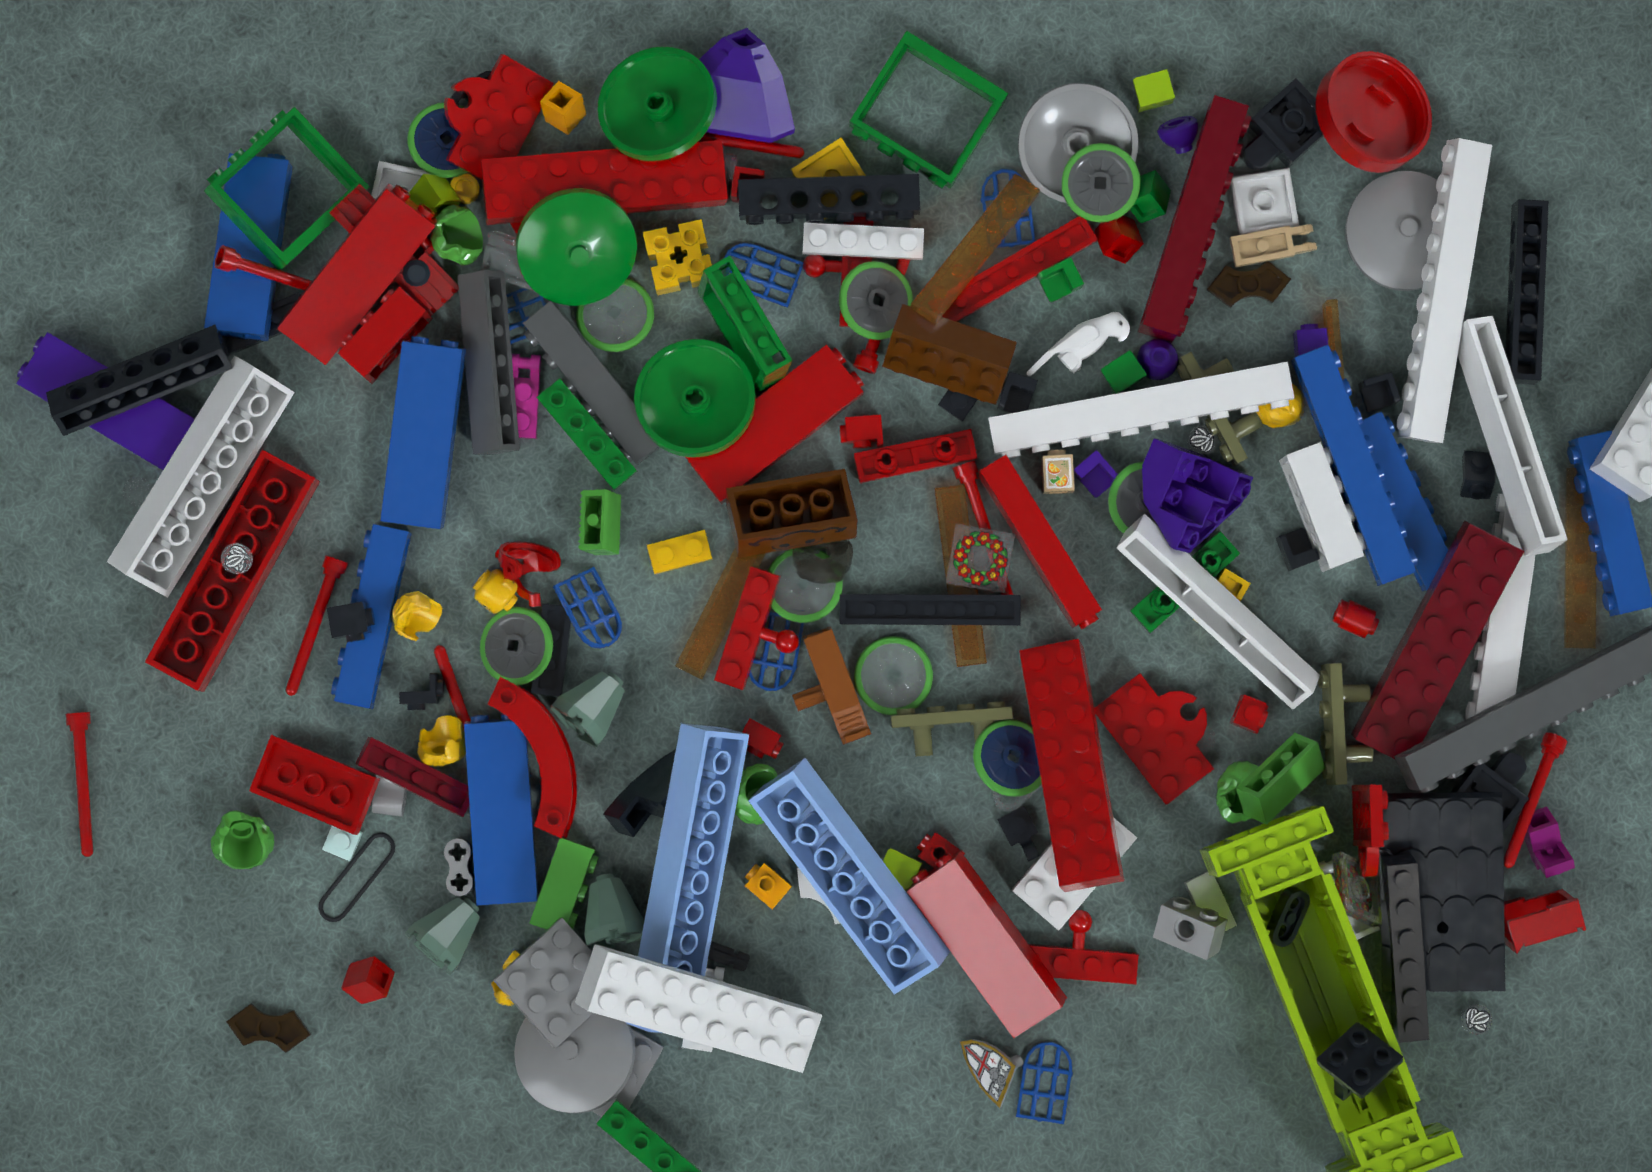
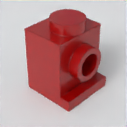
M881 414L845 417V425H840L841 443L853 444L855 449L871 447V442H877V448L883 447Z
M1245 694L1240 695L1229 723L1258 734L1267 719L1269 706L1266 705L1267 703Z
M749 718L742 733L749 734V746L746 751L761 759L766 754L776 760L784 743L779 741L782 735Z
M934 832L932 837L926 834L917 846V849L921 851L918 857L933 868L937 867L935 862L938 859L933 855L937 847L943 848L945 854L950 853L951 856L959 851L965 855L962 850L936 832Z

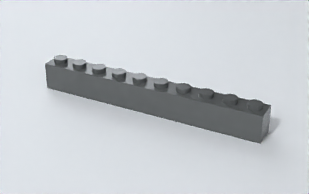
M1652 625L1394 756L1410 790H1421L1422 793L1433 790L1439 786L1437 781L1445 777L1448 779L1458 777L1465 772L1463 768L1471 764L1477 766L1491 759L1490 754L1498 750L1502 753L1516 747L1515 741L1523 737L1525 739L1536 737L1542 733L1541 728L1551 724V726L1561 724L1568 720V714L1574 711L1580 713L1594 706L1593 701L1602 698V700L1609 699L1619 694L1618 688L1626 684L1628 687L1634 686L1644 681V675L1652 672Z

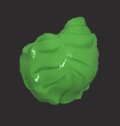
M455 204L444 207L435 218L437 222L431 235V243L434 250L441 258L455 261L461 266L474 263L483 250V235L476 216L466 207H460Z
M1237 761L1230 764L1219 777L1217 783L1216 804L1223 819L1232 824L1252 819L1244 814L1236 789L1258 768L1257 765L1249 761Z
M755 764L743 769L735 814L744 823L756 825L764 823L748 800L763 785L777 777V772L769 765Z
M238 810L229 811L222 816L221 822L211 838V849L217 860L232 869H252L262 865L269 853L273 851L274 834L264 824L262 818L251 817Z

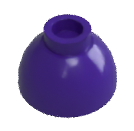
M1193 116L1174 118L1161 124L1157 133L1163 143L1175 149L1176 154L1186 153L1193 149L1192 143L1198 133V120Z
M1152 339L1140 347L1137 361L1146 372L1147 378L1164 380L1175 372L1178 366V353L1170 342L1164 339Z

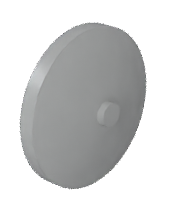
M1069 83L1047 91L1030 106L1020 125L1018 154L1023 170L1034 186L1048 197L1067 203L1062 192V175L1067 162L1078 150L1097 143L1111 144L1123 149L1135 162L1138 153V133L1128 108L1114 94L1093 84ZM1097 176L1095 178V188L1105 189L1107 187L1106 177Z
M1414 171L1392 172L1370 182L1354 199L1346 219V244L1355 265L1371 281L1385 288L1398 291L1422 289L1423 280L1421 274L1428 257L1426 244L1433 227L1431 213L1438 197L1436 189L1437 179Z
M593 1013L557 1048H553L530 1021L525 1018L520 1026L515 1042V1065L525 1089L542 1105L564 1113L590 1112L612 1101L629 1080L635 1062L634 1035L630 1025L626 1024V1022Z

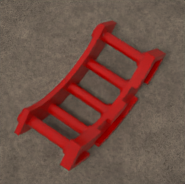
M500 677L487 705L499 710L519 727L536 755L541 775L542 792L534 827L561 839L562 837L567 838L573 823L577 804V773L568 740L555 717L534 695L521 686Z

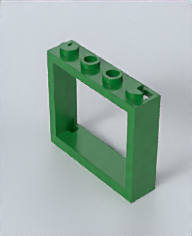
M906 31L850 119L849 127L853 129L852 134L862 141L867 142L869 138L877 143V149L889 157L895 154L903 159L902 164L915 173L921 170L929 175L928 181L941 189L947 186L951 189L1007 100L1008 93ZM907 51L992 103L949 174L863 122Z
M295 107L287 114L283 110L280 111L270 121L274 126L267 132L263 129L259 130L249 140L252 146L246 152L240 148L228 159L231 165L225 171L219 167L206 179L210 185L204 190L210 199L278 270H282L335 220L329 212L359 183L366 190L370 187ZM288 126L348 191L282 252L221 187Z
M731 256L703 270L698 294L731 350L747 366L753 379L755 391L757 394H760L786 376L792 359ZM780 352L784 361L776 364L772 356Z

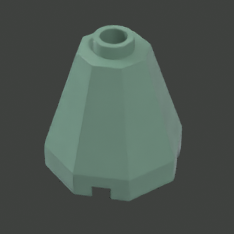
M600 672L559 696L551 705L550 711L567 729L570 726L578 733L576 736L581 741L596 749L604 740L625 692L621 687L624 683L612 672H609V674Z
M604 874L596 877V882L590 884L584 932L589 949H593L595 944L612 948L616 947L614 943L626 941V944L641 940L644 919L621 878H614V874Z
M457 897L414 922L405 932V936L410 940L414 935L417 940L414 943L415 947L441 969L446 964L448 966L446 972L451 975L459 966L479 922L480 916L477 914L479 908L470 899L465 898L462 901Z

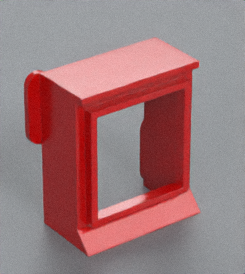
M1563 889L1527 900L1524 897H1518L1504 902L1505 945L1516 954H1518L1523 945L1526 947L1578 931L1577 928L1583 931L1586 930L1578 898H1574Z

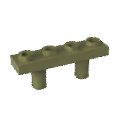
M1192 352L1180 357L1178 360L1180 366L1176 367L1182 381L1234 372L1227 358L1203 370L1199 367ZM1256 412L1250 413L1233 423L1228 421L1227 418L1211 420V416L1207 415L1208 419L1205 420L1206 427L1212 436L1217 435L1222 444L1219 446V451L1226 462L1231 461L1233 467L1245 461L1248 457L1240 444V439L1263 427Z
M1342 663L1323 664L1318 672L1320 674L1318 685L1319 688H1322L1323 699L1319 704V714L1324 720V731L1321 732L1320 737L1321 746L1325 749V761H1323L1325 769L1322 771V775L1326 779L1327 785H1346L1347 763L1372 762L1373 748L1367 745H1346L1344 703L1370 701V686L1368 684L1343 685Z
M1005 701L988 702L987 709H975V704L957 705V711L945 712V706L927 707V713L915 714L914 708L897 709V715L891 716V727H910L914 735L915 757L933 755L931 728H934V725L970 722V725H973L976 743L981 732L994 723V720L1013 719L1012 707H1005Z

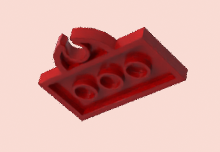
M500 54L488 79L469 77L454 83L451 88L454 91L465 92L469 100L466 107L459 108L454 99L445 98V116L450 126L459 133L446 160L482 180V159L516 157L542 108L540 101L551 90L554 83L504 54Z
M1139 673L1094 707L1097 717L1165 805H1167L1214 770L1212 764L1196 745L1204 736L1207 727V712L1205 707L1199 709L1198 715L1194 719L1187 720L1183 718L1180 713L1181 707L1186 703H1193L1197 697L1182 690L1168 691L1158 696L1144 676Z
M1352 785L1353 846H1358L1359 867L1361 875L1364 877L1377 876L1379 847H1384V840L1389 838L1388 822H1383V809L1388 807L1387 791H1382V785Z

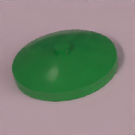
M673 47L645 49L623 60L605 80L598 99L599 122L609 141L623 154L643 161L669 159L690 149L707 132L716 112V87L704 64L689 52Z
M584 188L561 190L540 200L524 217L516 237L517 262L528 285L545 299L568 306L591 304L615 292L628 278L637 254L636 234L625 210L609 196Z
M690 339L668 345L651 357L639 374L635 387L634 402L636 413L644 432L656 445L679 456L705 457L725 450L744 434L754 414L756 396L751 373L736 353L726 346L713 341Z

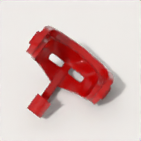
M505 542L501 544L495 552V558L498 559L500 567L503 568L504 579L516 582L518 587L517 594L523 599L529 600V607L541 606L540 593L528 591L522 585L519 578L529 572H552L558 570L561 565L559 553L547 546L530 542ZM517 559H523V564H520Z

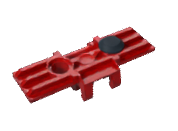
M359 183L329 213L350 233L376 199ZM426 237L420 245L423 251L417 256L412 255L390 285L395 281L432 316L459 290V287L430 256L434 248L431 240Z

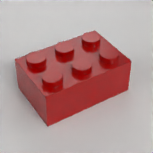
M400 286L396 291L393 289L389 290L380 301L382 306L375 313L370 311L361 320L360 325L362 327L356 334L350 333L339 345L341 350L338 354L371 384L401 354L402 341H410L411 336H418L433 319Z

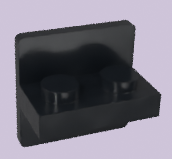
M1356 1022L1319 1055L1316 1061L1322 1069L1334 1077V1094L1344 1101L1352 1093L1359 1098H1364L1403 1062V1056L1361 1023Z

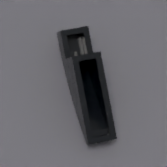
M676 749L662 757L632 781L603 813L618 833L634 838L650 815L664 817Z

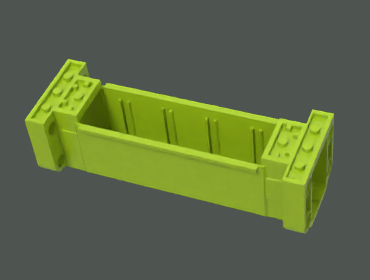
M1324 806L1306 807L1273 819L1268 824L1263 823L1200 849L1209 876L1221 877L1234 872L1241 890V900L1330 1125L1337 1133L1345 1156L1325 1166L1326 1172H1426L1463 1157L1453 1130L1438 1122L1422 1126L1415 1102L1420 1101V1097L1404 1057L1403 1062L1364 1098H1359L1352 1093L1344 1101L1334 1094V1077L1317 1064V1057L1356 1022L1361 1023L1402 1055L1331 873L1324 875L1310 844V841L1334 832ZM1295 886L1309 895L1310 905L1295 939L1289 945L1279 947L1270 941L1268 936L1270 930L1266 928L1281 894L1287 888Z

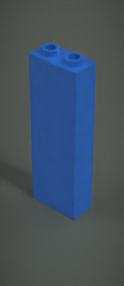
M268 154L267 157L255 156L224 184V191L281 250L293 167L289 160L285 159V156L279 154ZM229 161L227 163V168L231 165ZM221 210L204 329L216 325L221 336L269 341L271 315L273 313L272 307L277 282L239 269L235 271L230 270L229 272L215 268V258L219 248L225 245L236 249V252L242 258L275 269L277 268Z
M411 336L410 341H402L380 521L442 529L445 523L466 349L458 348L459 342L441 340L440 345L428 344L429 338Z
M501 714V719L489 720V715L470 716L471 721L464 723L476 905L535 902L538 900L528 740L519 727L504 714Z

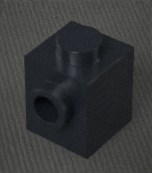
M362 601L327 608L332 638H346L347 642L364 640V634L372 633L371 626L375 625V617L372 607L367 608V603Z

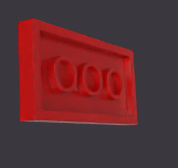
M271 735L249 791L353 835H358L380 778Z

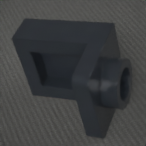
M1464 450L1462 456L1463 483L1460 489V496L1475 500L1490 499L1496 482L1495 467L1490 452Z
M429 673L430 691L399 692L400 704L407 705V710H426V704H439V697H444V680L439 679L438 673Z

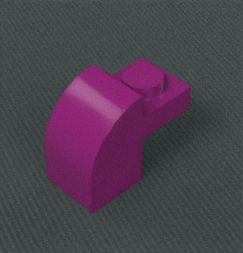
M1547 806L1535 810L1524 840L1536 869H1541L1546 878L1574 869V860L1562 843L1558 822Z

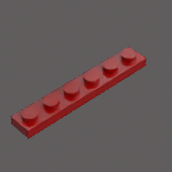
M1078 216L929 302L927 306L932 314L959 322L1037 277L1039 272L1068 259L1094 244L1098 239L1087 220Z

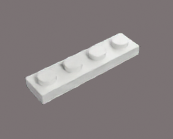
M804 223L803 254L922 260L924 228Z

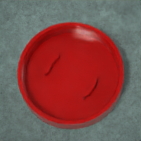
M1373 51L1352 54L1329 70L1318 87L1316 115L1320 129L1331 148L1343 160L1354 167L1368 172H1389L1410 161L1427 144L1432 128V112L1428 96L1413 72L1397 59Z

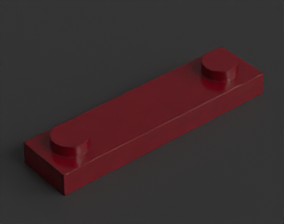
M373 737L367 738L355 763L356 765L459 817H464L470 805L467 785Z

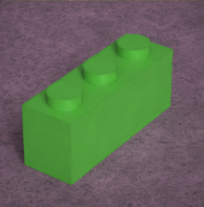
M1294 733L1236 788L1244 814L1264 824H1268L1325 769L1318 742Z
M564 837L559 839L529 924L548 930L559 918H563L574 929L579 914L573 912L577 901L583 903L589 887L584 884L587 873H594L599 857L594 856L596 849Z

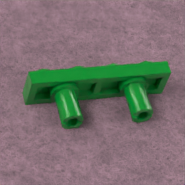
M560 378L536 397L614 491L638 472Z
M1220 531L1191 557L1214 577L1233 561L1240 552ZM1157 586L1130 612L1150 634L1180 606Z
M617 1099L596 1123L652 1172H702Z

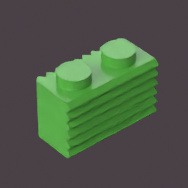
M606 489L583 490L580 493L582 495L580 498L582 501L580 507L582 509L579 512L582 515L579 517L581 519L579 522L581 525L579 528L581 539L578 541L580 543L578 548L593 555H618L621 495Z

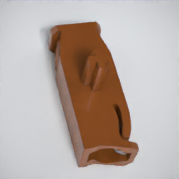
M829 626L803 636L802 638L820 684L792 694L798 712L826 701L843 745L871 735L831 627Z

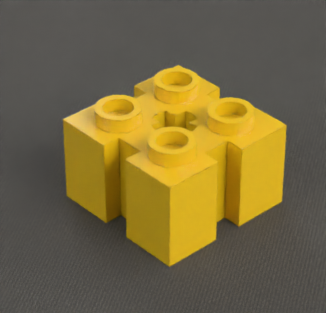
M702 219L678 224L680 232L668 234L666 227L643 232L649 260L657 259L658 266L651 267L657 295L680 291L679 283L691 281L692 288L698 287L703 270L712 266L710 255L702 256L701 249L708 248ZM682 251V254L686 253L688 255L683 257V263L677 264L676 259L671 260L676 252Z

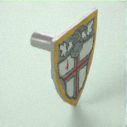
M976 1039L960 1041L964 1058L971 1074L985 1094L1001 1108L1016 1069L1023 1064L1022 1058L1019 1055L1009 1057L999 1048L986 1041Z

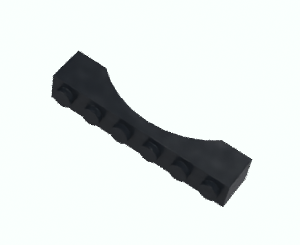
M1412 854L1382 856V885L1388 917L1392 964V1029L1399 1043L1429 1040L1418 863Z

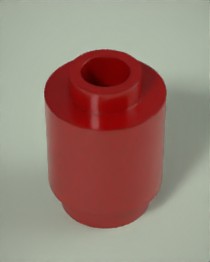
M1341 599L1333 615L1332 622L1337 623V627L1365 638L1367 634H1374L1379 619L1375 617V610L1352 600L1347 602Z

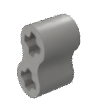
M376 775V777L380 778V781L373 796L372 813L403 817L407 790Z
M452 839L444 848V856L450 867L446 878V887L451 894L463 896L472 892L475 887V876L470 868L473 847L470 841L466 839ZM457 843H460L461 848H466V854L461 856V860H458L456 855H452V849L457 848ZM459 873L462 874L463 879H468V885L463 886V891L460 890L458 885L453 883L455 879L459 878Z

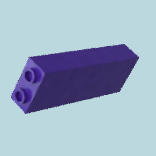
M47 332L45 337L41 336L36 341L33 347V352L35 353L29 363L25 362L19 369L17 374L19 380L16 384L48 402L46 392L108 367ZM157 398L89 427L164 470L195 419L164 400Z

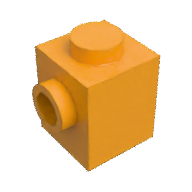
M559 80L540 101L545 121L567 135L586 116L582 94Z
M766 863L761 867L755 864L745 876L748 880L745 887L772 910L792 887L789 882Z

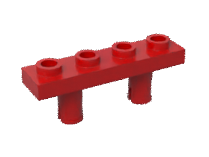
M971 429L853 454L860 484L977 459Z

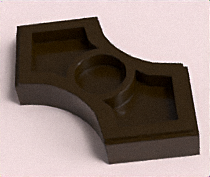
M1269 261L1256 270L1246 272L1237 271L1229 266H1225L1207 288V291L1229 308L1236 302L1249 297H1258L1273 303L1290 282L1291 278Z
M251 1003L226 1021L243 1046L254 1041H268L276 1044L285 1053L312 1035L295 1010L284 1015L273 1016L261 1012Z

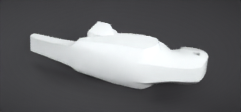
M1111 312L1078 324L1050 348L1027 371L1026 375L1031 377L1055 354H1059L1057 356L1059 360L1074 374L1081 369L1082 360L1096 353L1108 337H1117L1119 342L1125 340L1130 332L1128 321L1119 312Z

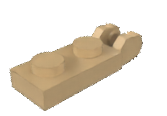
M1307 224L1290 228L1289 225L1231 236L1229 239L1235 268L1294 257L1295 254L1317 250L1316 243L1307 242L1294 246L1292 236L1307 235L1313 232V226Z

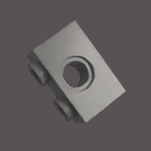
M1173 897L1161 905L1153 938L1208 960L1220 951L1228 919L1219 916L1215 910L1192 905L1191 901L1186 898ZM1188 921L1193 924L1194 930L1189 927Z

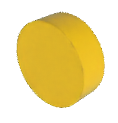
M466 173L454 177L450 182L451 187L462 201L461 204H470L478 198L480 186L477 179L471 174Z

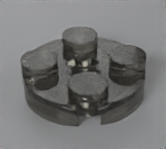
M849 539L848 541L841 540L794 548L792 553L793 564L797 569L798 576L819 584L842 581L851 567L853 548ZM824 549L826 554L831 556L826 559H819L814 554H819L820 550Z

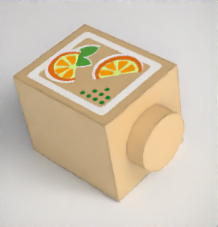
M1049 450L1048 455L1041 458L1043 494L1073 493L1075 491L1073 454L1066 455V450Z

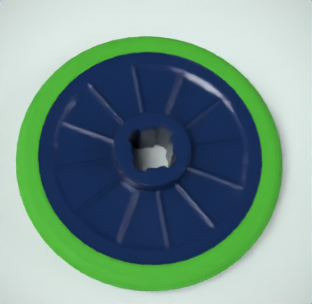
M437 103L423 109L413 119L408 131V148L414 161L424 171L438 177L452 178L467 173L446 160L459 133L450 126L445 116L444 103ZM445 136H450L452 140L448 145L442 141V138Z
M1001 720L992 723L981 732L974 746L973 759L979 777L990 789L1005 796L1016 797L1029 794L1042 784L1033 729L1030 725L1018 720ZM1008 754L1015 755V762L1008 760Z

